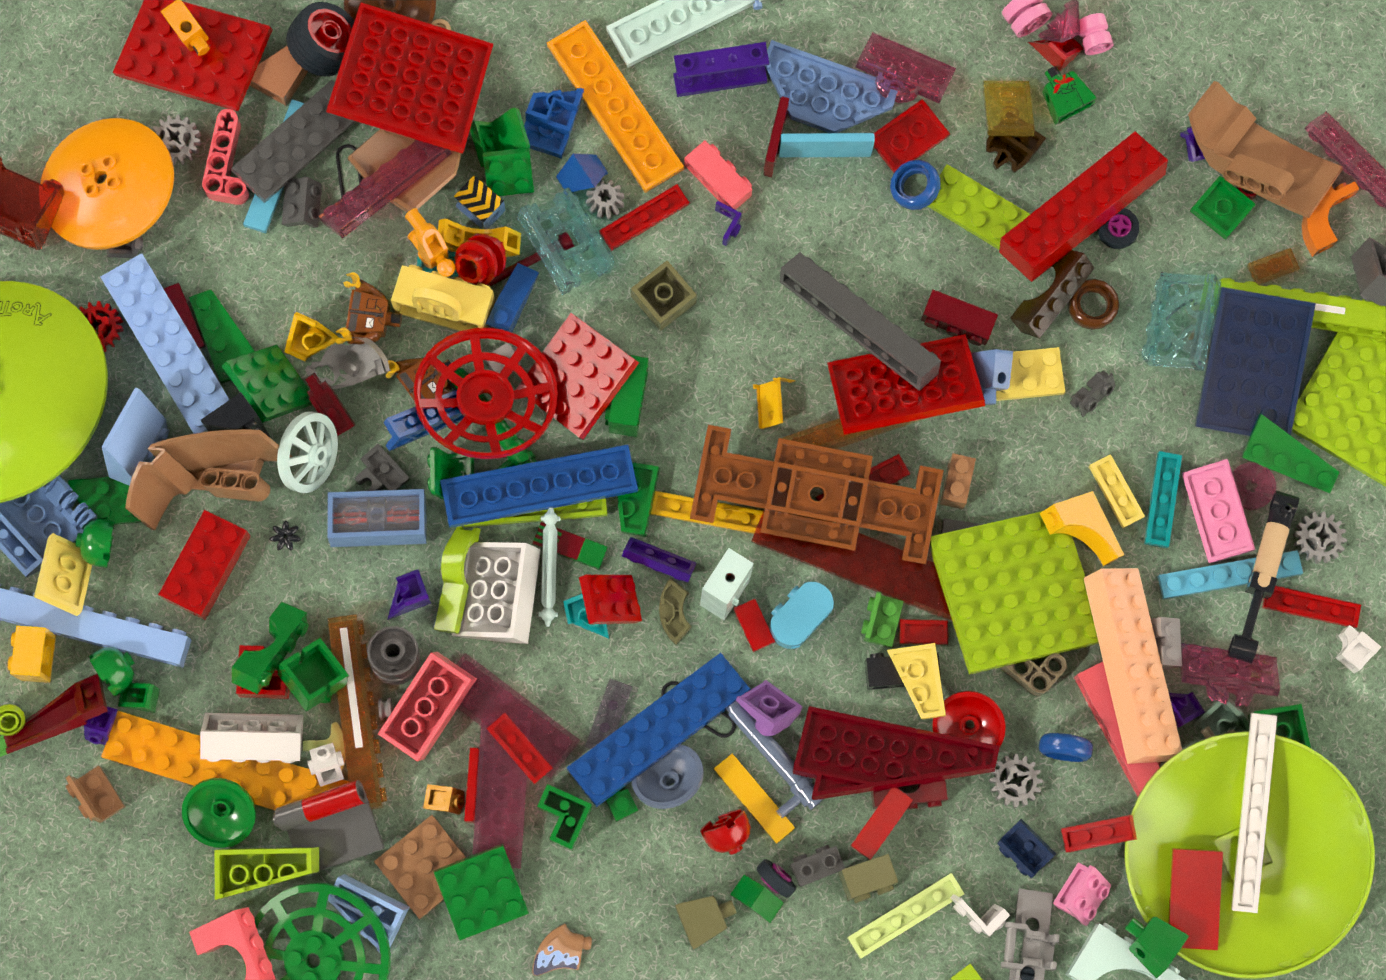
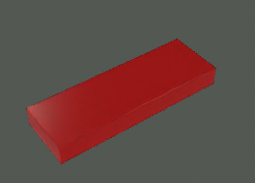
M506 712L486 728L534 784L553 769L550 763Z
M471 747L464 821L475 824L481 751L479 748Z
M896 787L891 788L850 846L871 860L913 799Z
M1132 815L1061 828L1066 853L1137 840Z

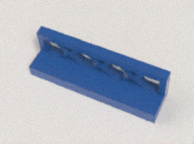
M457 390L442 395V399L456 398ZM415 407L388 417L383 422L392 436L386 444L389 451L429 435L420 421ZM458 407L444 408L454 424L464 418ZM423 408L425 417L435 432L447 427L442 421L437 408Z

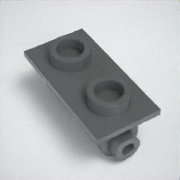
M1105 371L1097 372L1086 383L1091 388L1090 391L1082 387L1071 397L1070 404L1075 409L1079 406L1082 417L1088 412H1092L1105 396L1107 397L1113 392L1116 385L1112 373L1108 375Z

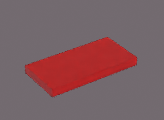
M1172 848L1168 924L1189 936L1182 948L1218 950L1222 851Z

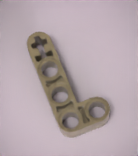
M1051 654L1039 667L1031 660L1020 662L1026 668L1024 674H1019L1015 671V664L1000 668L1030 694L1041 696L1063 674L1067 663L1062 655ZM1049 661H1056L1060 667L1059 671L1054 672L1050 670L1048 666ZM1036 678L1041 679L1044 682V689H1036L1033 685V680Z

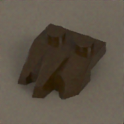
M1008 112L998 127L987 138L986 152L997 154L993 162L995 170L1008 162L1011 165V171L1015 173L1033 158L1046 140V137Z

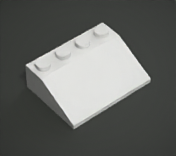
M474 543L469 548L464 563V575L469 588L459 634L452 633V636L528 644L541 550L527 543Z

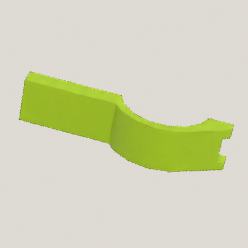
M458 526L445 546L441 561V574L444 583L434 626L436 631L456 634L460 632L469 588L464 575V563L469 548L479 540L481 531L479 528L464 530L462 526Z

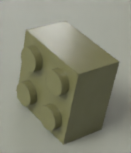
M668 260L631 288L632 299L659 331L667 327L697 302V294Z
M889 854L848 867L838 873L847 900L854 899L855 904L871 898L870 893L877 891L879 896L894 890L893 885L898 883Z

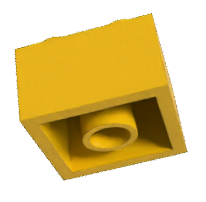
M16 625V631L11 635L13 655L8 659L10 674L21 681L50 683L56 635L44 627Z

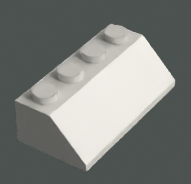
M205 713L200 731V759H207L210 762H217L221 759L234 762L256 760L261 763H267L271 760H281L283 763L300 761L303 715Z

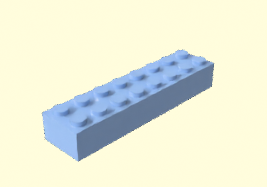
M141 253L100 277L193 434L208 432L201 419L230 399Z

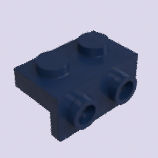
M1022 819L997 842L1000 846V852L1005 857L1011 858L1017 864V869L1023 875H1028L1030 878H1033L1056 855Z

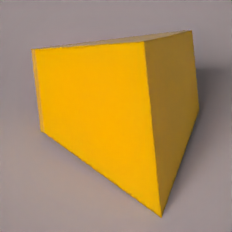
M295 312L284 352L306 361L310 356L336 343L335 340L340 337L318 321Z

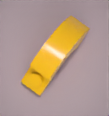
M446 218L438 222V232L441 234L448 251L456 252L458 247L470 237L476 234H486L503 242L506 257L520 255L521 232L509 227L475 229L460 225Z

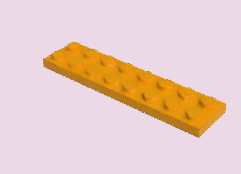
M586 20L547 42L548 49L575 89H584L583 101L645 193L684 170V165Z

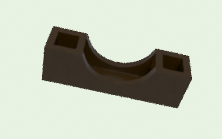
M1075 250L1067 253L1052 266L1055 269V279L1049 289L1042 295L1030 300H1024L1010 317L1020 332L1039 339L1095 269L1084 253Z

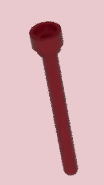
M566 231L558 235L559 238L555 240V243L505 268L499 276L485 285L491 287L510 277L517 263L529 267L558 251L568 252L574 249L575 246Z

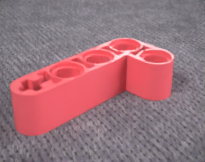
M224 109L217 116L202 187L207 197L213 201L241 205L248 200L249 191L239 178L230 177L241 130L238 116L231 109ZM225 123H229V124H228V131H229V132H227V127H226ZM223 141L230 142L227 147H219ZM217 163H225L223 168L214 169ZM214 184L220 185L216 191L209 190ZM237 188L243 189L238 195L232 194Z

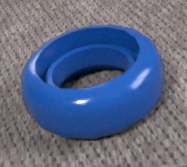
M910 160L902 164L894 172L891 178L890 191L894 200L901 207L909 210H919L929 206L937 198L941 179L937 170L930 163L922 160ZM911 175H925L927 177V186L921 194L909 196L904 193V183Z
M1046 733L1039 740V751L1044 756L1057 760L1085 762L1092 756L1093 745L1088 739L1064 733Z

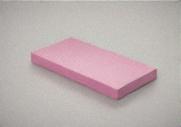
M1225 459L1183 472V480L1208 563L1211 564L1256 550L1229 460Z

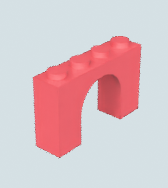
M249 907L234 910L189 932L197 955L209 953L229 945L235 948L244 959L246 965L245 980H276L272 964L268 960L263 940L259 936L254 916L250 912Z

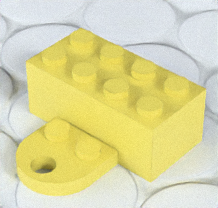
M402 265L391 298L395 313H402L403 316L458 331L489 327L486 322L495 305L494 292L490 290L489 286L480 283L477 286L472 285L459 277L450 279L441 276L437 271L425 272L416 265H409V267Z

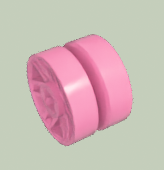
M1012 0L1003 9V17L1008 24H1012L1011 28L1018 38L1025 37L1039 29L1051 18L1052 12L1046 3H1042L1043 0Z

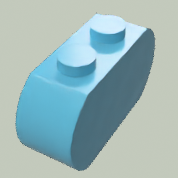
M807 582L800 588L795 586L787 595L790 599L784 605L779 603L771 612L773 617L770 622V632L775 642L781 647L787 649L799 648L831 614L834 605L832 594L827 587L820 583Z

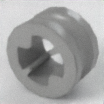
M382 698L378 699L380 720H384L385 717H389L392 713L391 698H388L386 701L382 700Z

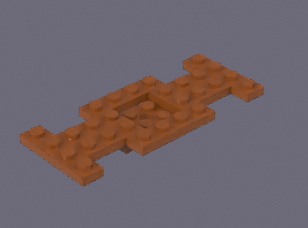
M708 424L690 519L713 523L718 500L765 509L760 533L855 551L859 527L906 536L901 560L926 564L944 470L920 465L916 486L913 489L869 480L873 456L778 438L774 461L727 453L731 429ZM814 487H819L823 490L824 497L822 500L814 501L811 498L810 492Z

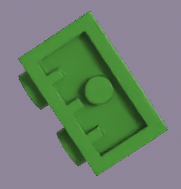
M876 592L875 597H870L867 611H871L869 620L864 619L861 634H865L864 641L892 648L903 601L883 596L880 592Z

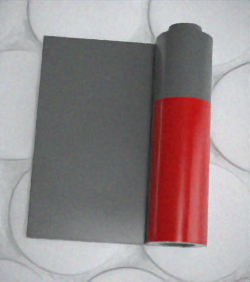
M359 780L275 809V814H273L274 825L276 828L288 832L292 847H319V871L385 848L365 790Z

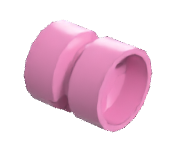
M1091 14L1077 22L1079 35L1084 38L1082 45L1086 55L1104 53L1114 46L1110 32L1106 31L1108 24L1104 14Z

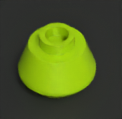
M13 704L1 705L0 735L11 736L17 734L25 724L24 712Z

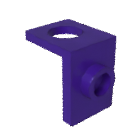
M717 201L715 211L732 219L722 240V245L727 246L731 237L736 238L742 227L739 224L742 213Z

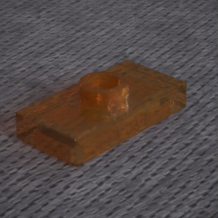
M1291 248L1247 264L1253 281L1258 283V285L1297 272L1300 269Z

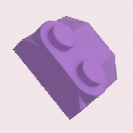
M764 680L763 683L742 696H738L736 699L756 719L755 727L764 736L776 735L789 727L802 709L800 704L767 680Z

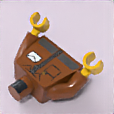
M354 272L346 274L352 278V284L345 281L343 282L344 286L347 288L355 286L356 290L352 289L346 328L343 327L335 331L343 336V338L335 340L337 344H343L346 341L348 344L362 345L365 343L358 338L351 337H365L375 343L379 341L380 337H386L387 326L401 327L402 313L390 312L389 300L386 299L383 293L373 285L360 280L358 274Z
M423 358L405 359L397 362L388 360L391 371L385 376L391 378L395 373H398L396 377L414 400L415 375ZM449 359L443 362L447 367L451 364ZM431 365L427 369L422 381L421 399H435L436 385L441 373ZM447 381L442 395L450 393L452 389Z

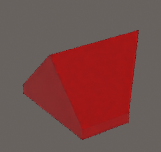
M1069 33L1060 38L1028 42L1052 66H1056L1060 72L1084 50Z

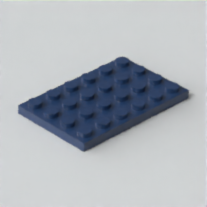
M1220 287L1195 427L1250 436L1259 415L1262 414L1291 435L1316 303Z

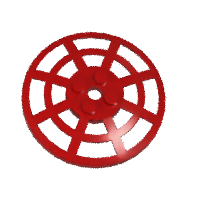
M495 328L462 330L438 342L427 352L421 361L415 375L413 390L414 404L418 417L428 433L451 451L479 459H496L511 456L535 443L552 422L558 396L557 381L553 369L540 350L528 340L515 333ZM480 339L501 340L518 348L509 359L496 353L481 352ZM470 340L472 354L458 358L448 367L437 358L449 347ZM525 353L530 355L540 366L546 377V383L533 386L529 375L519 365ZM483 361H494L505 366L500 373L484 370ZM467 363H474L475 371L464 378H461L454 372ZM431 365L441 373L436 385L435 399H421L422 381L427 369ZM513 371L522 379L526 388L513 390L512 385L508 381V377ZM447 380L458 387L456 398L442 399L443 388ZM549 392V410L542 425L530 421L535 406V395ZM487 393L492 399L484 402L479 399V395ZM528 397V405L523 417L512 411L514 400ZM458 407L464 418L458 425H455L448 417L444 408ZM423 408H437L442 421L452 430L444 439L430 426ZM505 418L517 424L509 431L497 435L495 424ZM472 423L485 425L487 436L474 435L466 432V429ZM523 428L535 433L525 443L512 449L501 451L499 441L514 436ZM461 436L474 442L489 443L491 452L469 451L457 447L453 443Z

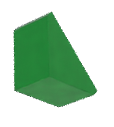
M131 683L124 692L120 693L118 707L155 713L160 689L153 684Z
M746 875L742 876L730 894L769 923H771L784 904L766 887Z

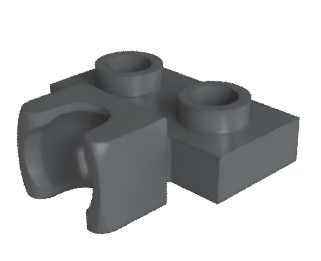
M379 444L375 445L360 459L366 468L355 477L358 485H362L366 481L372 482L367 491H381L384 487L387 490H399L410 480L408 475Z

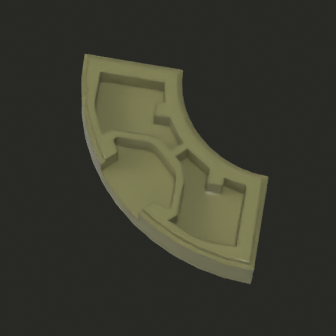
M670 578L661 594L659 615L666 635L677 645L692 627L687 622L683 612L684 601L689 593Z

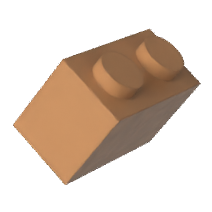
M954 453L951 455L941 496V505L964 509L967 503L976 458Z

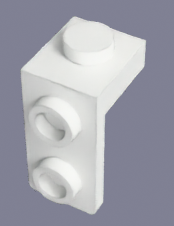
M954 894L950 897L955 903L953 908L962 917L966 915L971 920L968 924L978 934L983 932L990 936L995 930L1002 928L1006 919L1010 916L1004 908L994 904L979 918L962 898Z

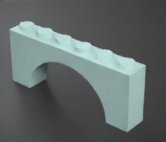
M1099 923L1094 926L1065 974L1072 980H1097L1100 976L1112 970L1128 969L1145 974L1153 980H1186L1178 975L1180 971L1172 965H1169L1165 972L1158 978H1155L1130 952L1129 946L1134 940L1126 936L1124 939L1115 934L1117 930L1107 923L1103 925Z

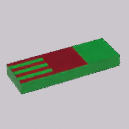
M543 522L540 523L532 543L533 546L543 549V530L546 526ZM556 528L557 555L600 570L608 549L607 546Z

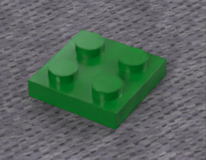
M529 147L483 152L486 184L495 194L507 196L534 192Z
M1220 175L1195 203L1190 212L1226 240L1256 204Z

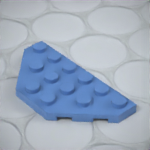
M771 40L767 50L770 64L765 66L779 97L790 98L787 113L791 120L828 133H839L893 109L900 85Z

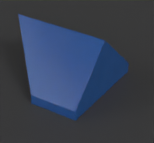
M573 153L556 178L566 194L569 195L571 192L596 187L608 172L597 155Z

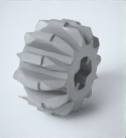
M601 179L599 182L600 186L596 185V187L591 188L592 190L586 192L588 197L586 206H591L589 209L591 214L597 212V218L600 219L603 214H606V218L610 219V212L618 215V208L624 207V202L621 200L625 198V195L620 192V185L613 187L612 180H609L606 185ZM604 196H608L609 201L606 199V202H602L601 198L604 199Z

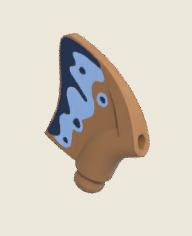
M565 923L556 927L543 939L536 952L532 969L533 975L539 976L562 968L579 970L582 949H591L592 938L589 936L583 937V934L571 932Z

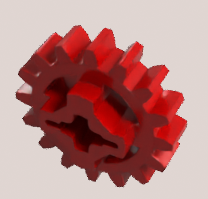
M97 301L96 306L88 302L87 309H84L82 306L79 307L94 329L96 328V321L100 324L98 325L99 334L97 333L104 352L107 351V345L114 348V339L121 340L118 332L124 331L123 327L119 325L123 320L121 317H117L118 311L116 309L111 310L112 307L108 303L103 307L100 301ZM98 313H102L107 316L101 317L98 315Z

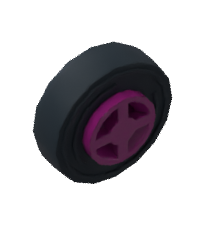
M1123 208L1098 229L1100 240L1106 246L1113 249L1126 248L1136 240L1139 234V221L1135 214Z
M764 859L758 865L757 871L762 881L772 891L786 898H789L795 892L796 886L791 876L781 866L767 859Z

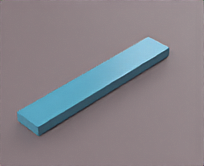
M292 99L284 121L304 103ZM284 187L266 203L255 194L244 220V227L267 233Z

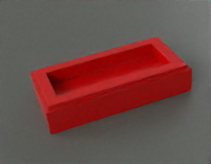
M756 599L733 608L752 652L775 643Z
M900 619V644L925 645L935 643L936 645H948V620Z

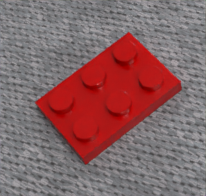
M583 575L579 577L589 624H634L642 621L641 609L638 604L632 575Z

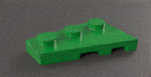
M632 462L638 492L618 496L621 532L646 537L660 468L659 466Z

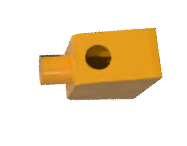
M182 0L174 1L161 11L189 51L195 50L198 56H202L209 51L210 47L206 43L209 37Z

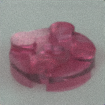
M1248 462L1241 464L1232 472L1243 509L1258 510L1265 507L1271 501L1276 491V481L1269 469L1258 465V463ZM1247 481H1251L1252 484H1257V487L1254 489V492L1247 490Z

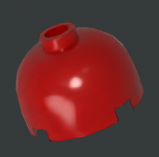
M737 809L718 816L719 820L714 824L709 821L700 829L703 839L712 850L719 853L729 852L730 855H733L743 849L742 845L748 840L751 827L745 811Z

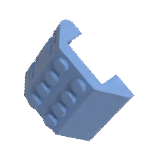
M60 475L32 493L0 503V549L25 577L40 571L47 540L52 533L76 543L77 534L83 533L85 526L97 519V515L91 509H88L87 504L84 502L79 504L74 511L71 509L79 496L76 492H72L73 489Z

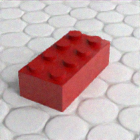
M204 510L158 595L163 600L206 620L251 535L247 530Z

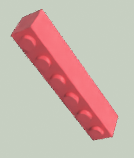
M1101 662L1077 674L1074 679L1138 797L1149 779L1160 768L1161 762L1127 764L1104 663Z

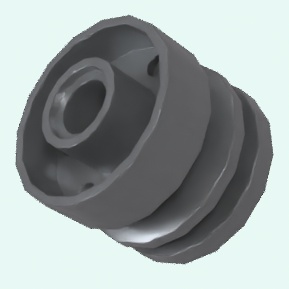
M397 626L385 627L377 631L369 641L367 648L368 660L374 675L380 681L390 685H401L412 680L417 674L421 664L418 643L413 634L405 628ZM393 654H398L396 657H390Z

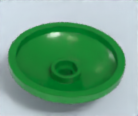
M211 778L197 783L189 790L182 804V819L188 832L199 842L211 847L226 848L237 845L247 838L255 824L256 809L249 793L239 784L223 778ZM219 804H224L226 808H221Z

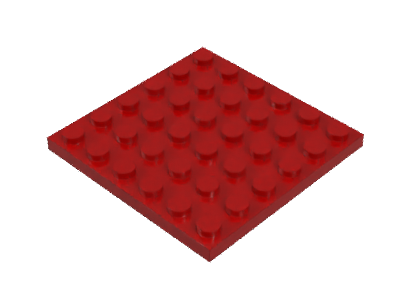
M361 2L326 112L463 154L493 43Z

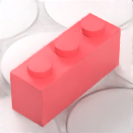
M704 140L684 158V166L719 202L736 210L752 196V184L750 181L736 173L735 166L729 160L725 161L720 156V151L715 145H709Z

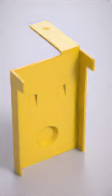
M778 377L773 378L771 382L761 385L753 384V389H757L759 429L783 423L780 381L792 383L795 380Z

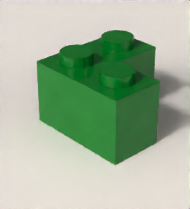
M547 784L537 808L559 818L549 840L556 845L573 851L593 806L591 803Z

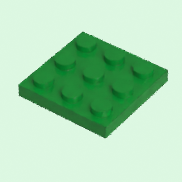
M277 344L228 360L222 366L262 423L312 405L309 400L310 396L307 393L309 388Z
M503 844L433 871L459 941L529 914Z

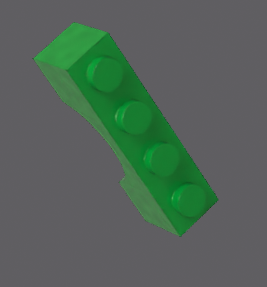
M281 601L269 617V633L275 641L267 648L259 651H244L232 666V683L256 694L260 692L263 686L266 687L274 671L278 670L279 664L284 661L285 656L293 652L299 637H303L306 634L309 626L307 623V612Z

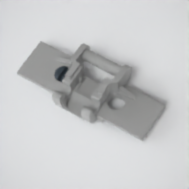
M1018 889L1015 923L1005 922L1007 934L1004 962H1001V968L1010 970L1009 980H1044L1045 971L1056 970L1057 962L1053 961L1054 946L1056 943H1059L1060 935H1049L1053 893ZM1028 919H1035L1038 922L1039 927L1037 931H1032L1025 924ZM1017 932L1023 933L1020 964L1013 963Z

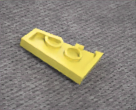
M931 643L887 650L921 719L946 716L936 644Z

